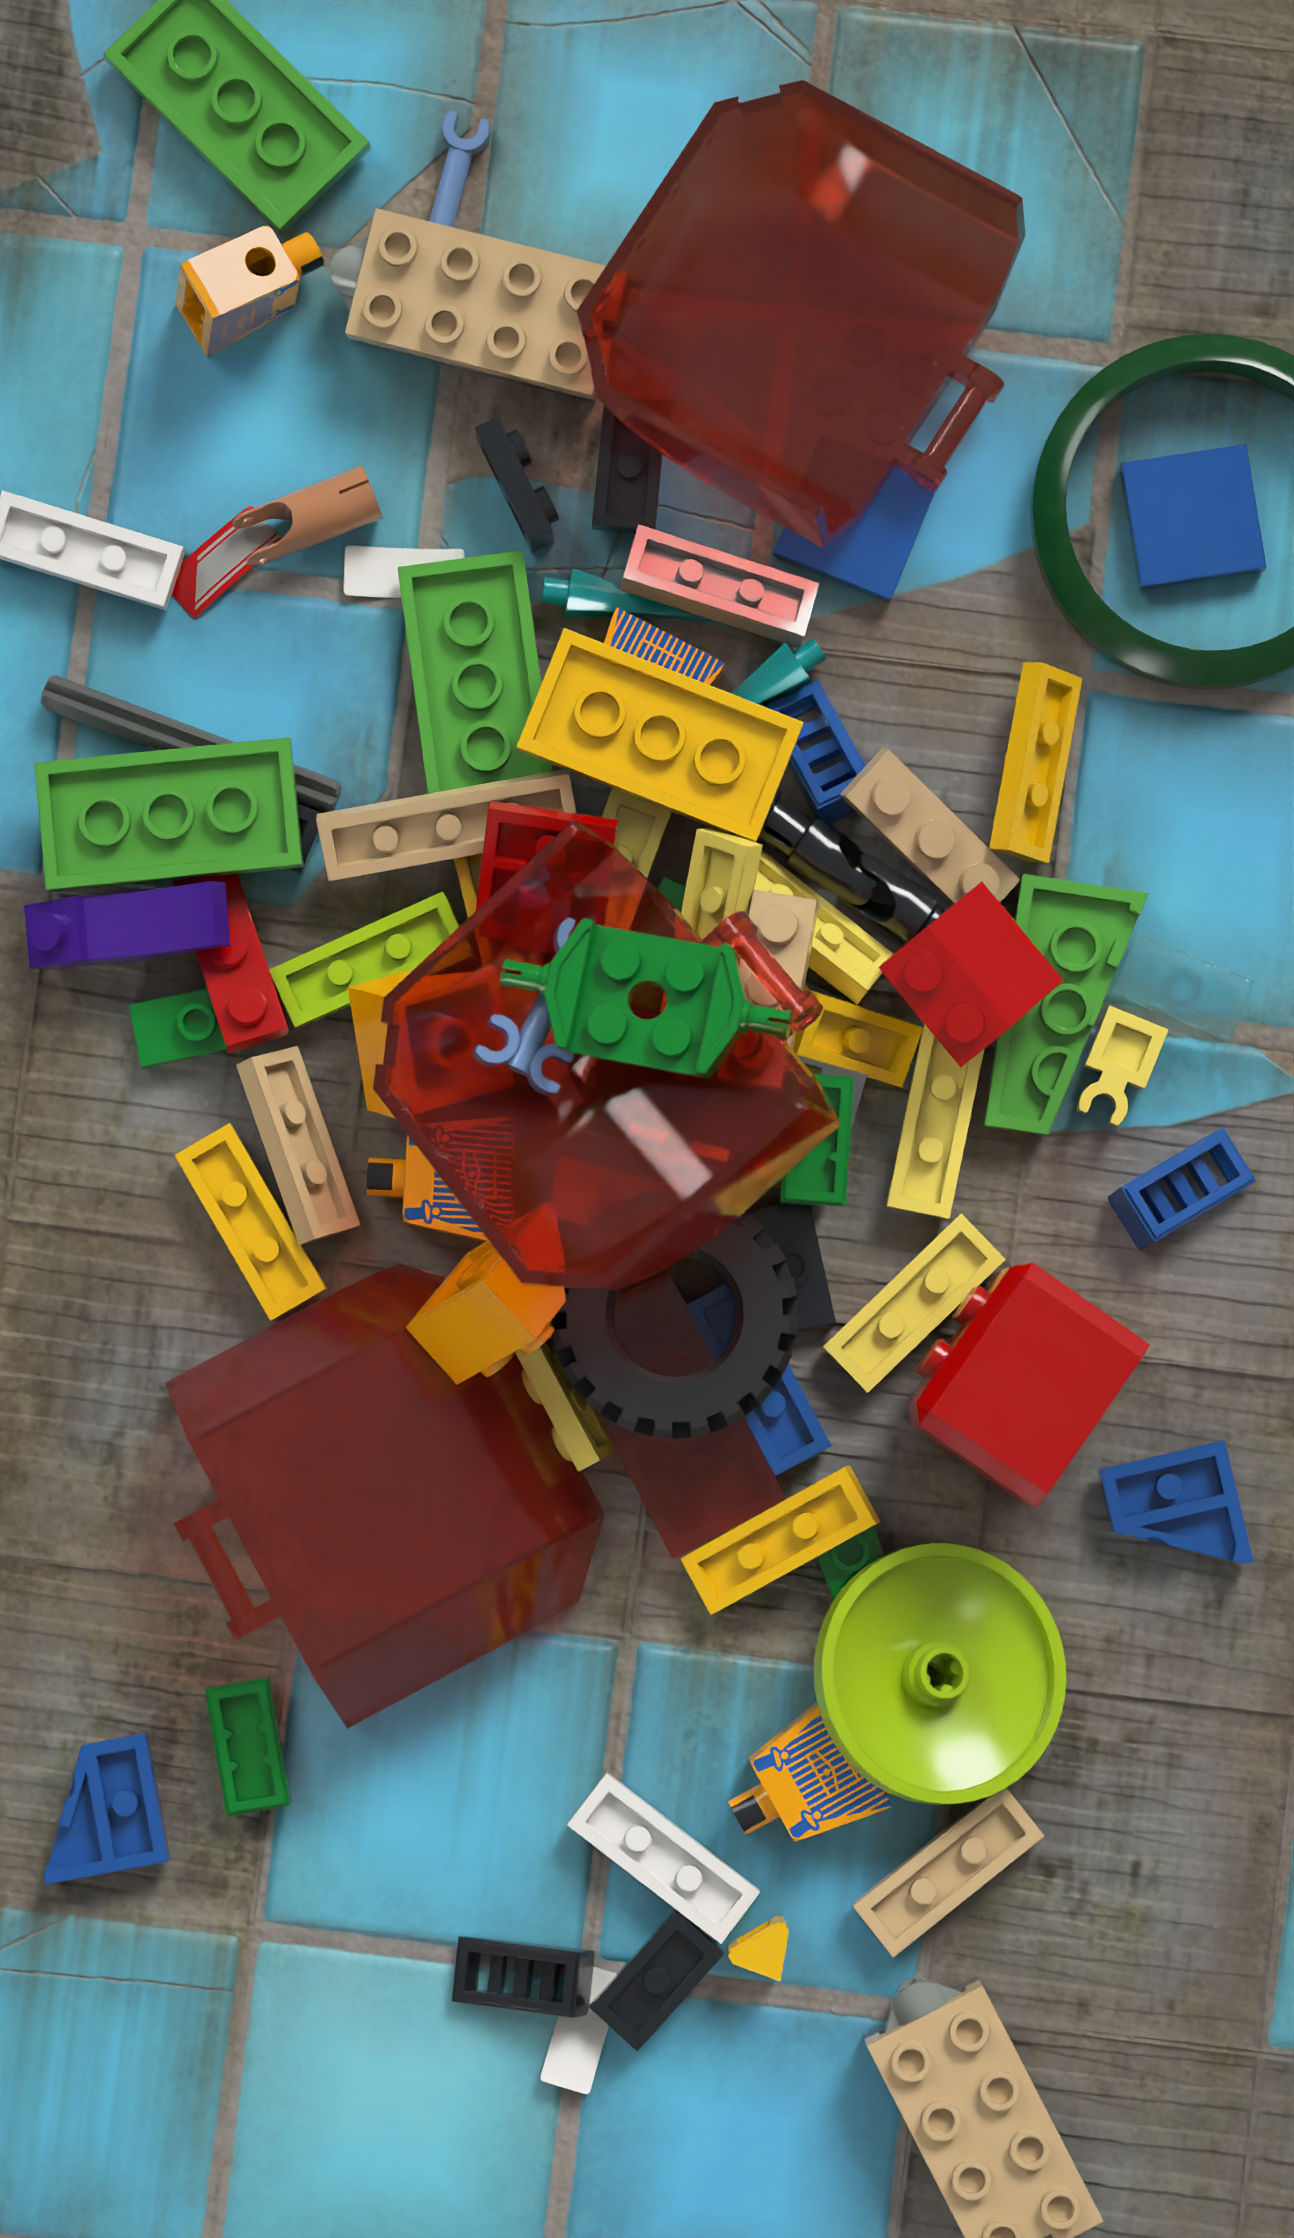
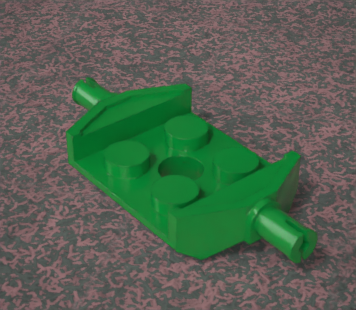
M583 918L553 958L551 964L546 963L542 967L506 958L502 966L506 973L501 972L500 986L539 991L540 996L546 999L556 1046L561 1052L709 1079L723 1064L741 1035L748 1036L749 1030L780 1036L785 1039L788 1038L790 1033L788 1024L791 1025L792 1010L786 1011L758 1005L754 1006L752 1001L747 1000L735 950L730 944L722 943L721 947L600 926L596 925L592 919ZM645 986H656L666 993L667 1003L665 1009L659 1016L653 1019L645 1020L636 1017L631 1010L633 995Z

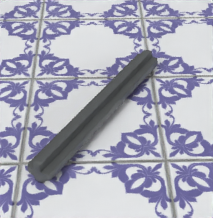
M57 675L51 676L48 679L41 695V704L46 710L145 747L149 745L159 750L236 743ZM294 764L298 804L322 813L333 811L341 795V784L335 779Z

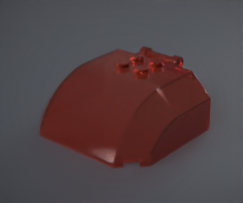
M804 80L780 85V93L741 103L738 96L714 102L577 309V314L586 344L597 398L622 423L661 454L694 476L824 548L863 517L895 467L906 472L923 487L934 491L938 490L948 474L945 468L946 464L986 402L993 403L1004 388L1005 384L997 374L966 356L996 311L1026 233L1023 199L1021 196ZM951 379L964 385L965 389L923 453L909 444Z
M573 821L384 997L381 1022L387 1025L383 1064H376L373 1090L521 1283L535 1286L617 1290L644 1280L668 1268L710 1241L743 1214L841 1124L825 1089L786 1043L787 1039L750 1030L748 1031V1036L741 1035L723 1064L709 1079L574 1054L575 1057L568 1066L559 1063L555 1059H545L541 1067L543 1075L548 1080L560 1085L558 1092L552 1096L543 1095L535 1091L529 1084L527 1076L509 1069L505 1066V1063L494 1067L485 1066L477 1062L471 1055L477 1045L484 1046L494 1052L503 1050L505 1045L502 1033L486 1025L492 1015H503L514 1022L520 1033L539 994V991L500 986L501 972L506 973L505 969L502 968L504 960L508 958L512 961L540 965L542 967L546 963L551 964V961L556 956L553 946V935L557 927L568 917L575 920L569 937L581 920L586 918L594 920L596 925L716 947H721L722 943L732 945L740 958L781 1006L779 1009L793 1011L791 1025L788 1024L790 1028L788 1038L795 1032L810 1026L823 1011V1005L810 990L802 991L756 936L758 927L746 912L738 911L731 914L702 940L673 903L610 841L578 821ZM656 986L640 988L631 1000L633 1014L645 1020L656 1018L665 1009L667 1003L666 993ZM746 994L747 1000L752 1001L750 997ZM552 1027L542 1047L556 1044Z
M401 1263L370 1275L302 1309L165 1383L188 1441L219 1498L217 1501L173 1524L181 1540L189 1539L231 1619V1621L225 1624L234 1641L281 1616L312 1676L347 1729L473 1662L578 1603L605 1517V1513L583 1471L578 1472L573 1461H567L558 1451L551 1433L554 1425L543 1404H537L528 1394L522 1381V1371L524 1368L516 1353L492 1376L486 1378L479 1372L456 1385L406 1329V1326L439 1288L446 1277ZM228 1517L272 1598L257 1607H254L212 1527Z

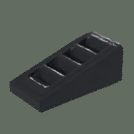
M459 1936L452 2002L571 2018L586 2016L590 2005L594 1951ZM481 1953L491 1954L487 1991L477 1990ZM508 1956L516 1957L513 1993H504ZM534 1960L543 1961L539 1996L531 1995ZM561 1963L566 1964L563 1999L557 1998Z

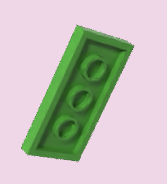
M157 0L103 53L106 62L281 236L371 149L370 142L227 0Z
M523 550L397 567L428 794L553 771L552 764L517 751L516 748L541 686Z
M290 737L34 763L45 887L49 893L304 867L293 749Z

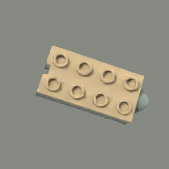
M375 208L369 235L341 249L333 256L330 262V276L333 284L350 310L345 334L352 342L593 403L596 402L607 358L605 345L598 344L597 342L601 326L614 329L626 282L623 270Z
M976 1976L954 1988L922 1977H912L904 1980L894 1994L887 2023L864 2034L863 2037L964 2237L1044 2238L1052 2234L1053 2238H1073L1104 2222L979 1978Z

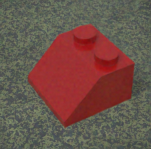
M983 881L878 967L960 1067H963L1011 1028L1064 981Z

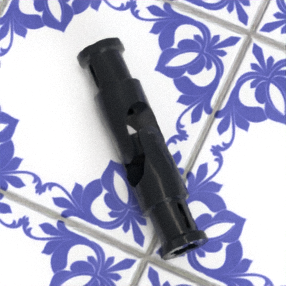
M777 790L759 839L786 856L789 867L811 882L838 894L843 902L904 944L946 911L939 906L940 898L879 858L862 852L857 844L819 817L813 821L783 802L781 800V792ZM884 882L892 892L896 904L886 905L870 900L873 890Z

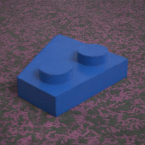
M1221 1440L1097 1469L1112 1532L1243 1564L1254 1562L1225 1441Z
M148 1732L82 1745L73 1773L74 1779L70 1793L65 1801L59 1821L60 1827L52 1855L45 1869V1885L168 1862L171 1857Z

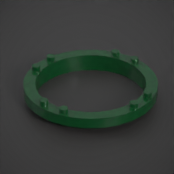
M1220 334L1185 335L1148 344L1123 355L1104 367L1086 382L1069 401L1057 418L1037 464L1031 494V535L1035 557L1053 601L1075 631L1097 652L1116 665L1158 683L1190 689H1229L1261 682L1294 668V627L1267 641L1230 650L1191 649L1156 639L1123 620L1095 592L1076 558L1067 524V484L1076 451L1094 423L1111 406L1132 391L1153 381L1173 375L1190 372H1218L1258 381L1281 392L1294 401V355L1272 345L1239 336Z

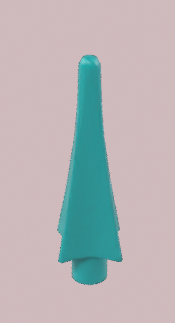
M572 568L568 580L544 577L541 602L564 605L563 618L612 617L618 607L635 617L712 621L711 619L619 590L620 584Z
M814 638L793 652L785 642L731 694L763 706L812 683L807 672L824 662L827 658Z

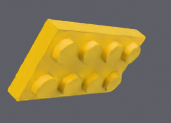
M564 628L516 748L517 751L704 825L757 843L804 722Z

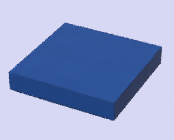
M821 436L773 556L890 604L938 483Z
M1247 444L1121 463L1119 468L1139 591L1265 571L1267 566Z

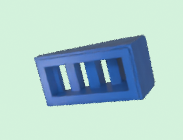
M819 680L764 705L766 708L794 719L815 708L817 709L820 717L803 724L788 764L816 818L819 817L826 823L831 824L856 812L839 794L866 765ZM828 731L831 738L807 750L800 751L799 745ZM840 755L842 762L815 775L811 771V768Z
M1222 1127L1110 1194L1108 1200L1139 1250H1143L1256 1182V1179ZM1207 1151H1209L1228 1182L1222 1187H1219L1201 1157ZM1184 1165L1188 1167L1204 1193V1198L1200 1200L1197 1198L1179 1168ZM1163 1178L1183 1209L1177 1214L1157 1183ZM1139 1192H1142L1143 1196L1145 1197L1146 1201L1148 1202L1150 1208L1152 1209L1160 1224H1158V1222L1154 1218L1153 1214L1151 1213L1150 1209L1146 1205L1145 1201L1143 1200Z

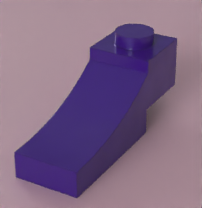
M207 881L129 893L88 897L74 896L24 905L30 969L66 970L109 962L131 963L230 946L225 882Z

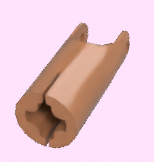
M360 465L246 511L235 517L232 525L237 529H242L268 519L288 520L292 523L291 529L280 541L259 549L248 556L247 563L251 566H258L383 519L365 470Z

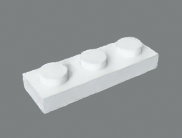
M2 490L0 495L1 560L167 611L186 552L183 546Z
M608 1772L603 1775L567 1823V1826L720 1944H722L760 1894V1889Z

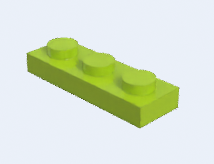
M442 891L273 967L269 971L291 1021L297 1030L351 1006L348 987L399 972L433 969L470 952V949Z

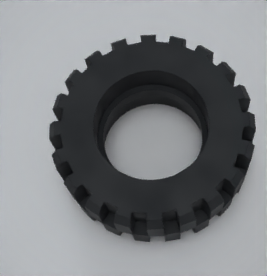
M678 1189L677 1192L658 1193L653 1191L639 1194L635 1199L622 1204L619 1202L605 1210L602 1216L591 1225H587L575 1238V1243L568 1254L564 1255L561 1262L566 1302L551 1320V1325L555 1329L552 1333V1338L562 1369L572 1386L592 1408L608 1420L632 1432L650 1437L667 1439L693 1438L711 1434L746 1417L768 1397L783 1373H785L792 1357V1350L798 1333V1295L795 1281L791 1277L785 1262L786 1258L778 1244L771 1240L763 1230L764 1227L751 1215H745L734 1208L730 1202L716 1196L711 1198L696 1194V1191ZM666 1254L692 1256L712 1266L727 1283L735 1303V1328L726 1350L713 1364L687 1376H662L649 1372L637 1365L622 1349L613 1325L614 1301L624 1279L641 1263Z

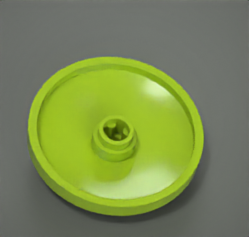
M930 1543L898 1550L878 1558L860 1570L841 1589L832 1602L818 1634L814 1656V1687L821 1718L829 1736L845 1760L861 1776L883 1791L908 1801L930 1805L959 1804L989 1797L1004 1790L1027 1773L1042 1756L1057 1729L1065 1700L1067 1679L1064 1649L1058 1628L1045 1602L1034 1587L1010 1565L991 1554L972 1547L950 1543ZM928 1665L935 1672V1682L933 1686H931L930 1684L931 1677L927 1674Z

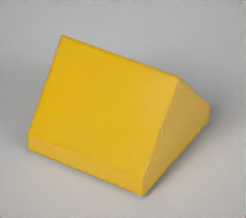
M776 1915L728 1943L727 1953L732 1964L781 1981L789 1935L788 1925L784 1917Z

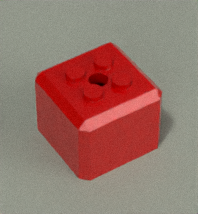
M1029 1263L1011 1266L998 1271L986 1289L979 1285L971 1289L952 1317L953 1320L960 1324L948 1343L943 1339L936 1340L917 1366L915 1372L924 1378L906 1402L909 1422L913 1428L1020 1503L1037 1508L1137 1367L1150 1344L1039 1266Z

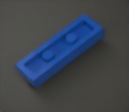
M727 1283L685 1305L714 1362L726 1350L735 1328V1303ZM788 1364L785 1373L781 1376L774 1390L759 1406L744 1417L774 1476L832 1446Z

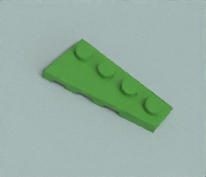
M1022 874L1014 920L1064 981L996 1039L983 1127L1047 1136L1080 1060V1055L1098 1017L1103 1000L1149 893Z

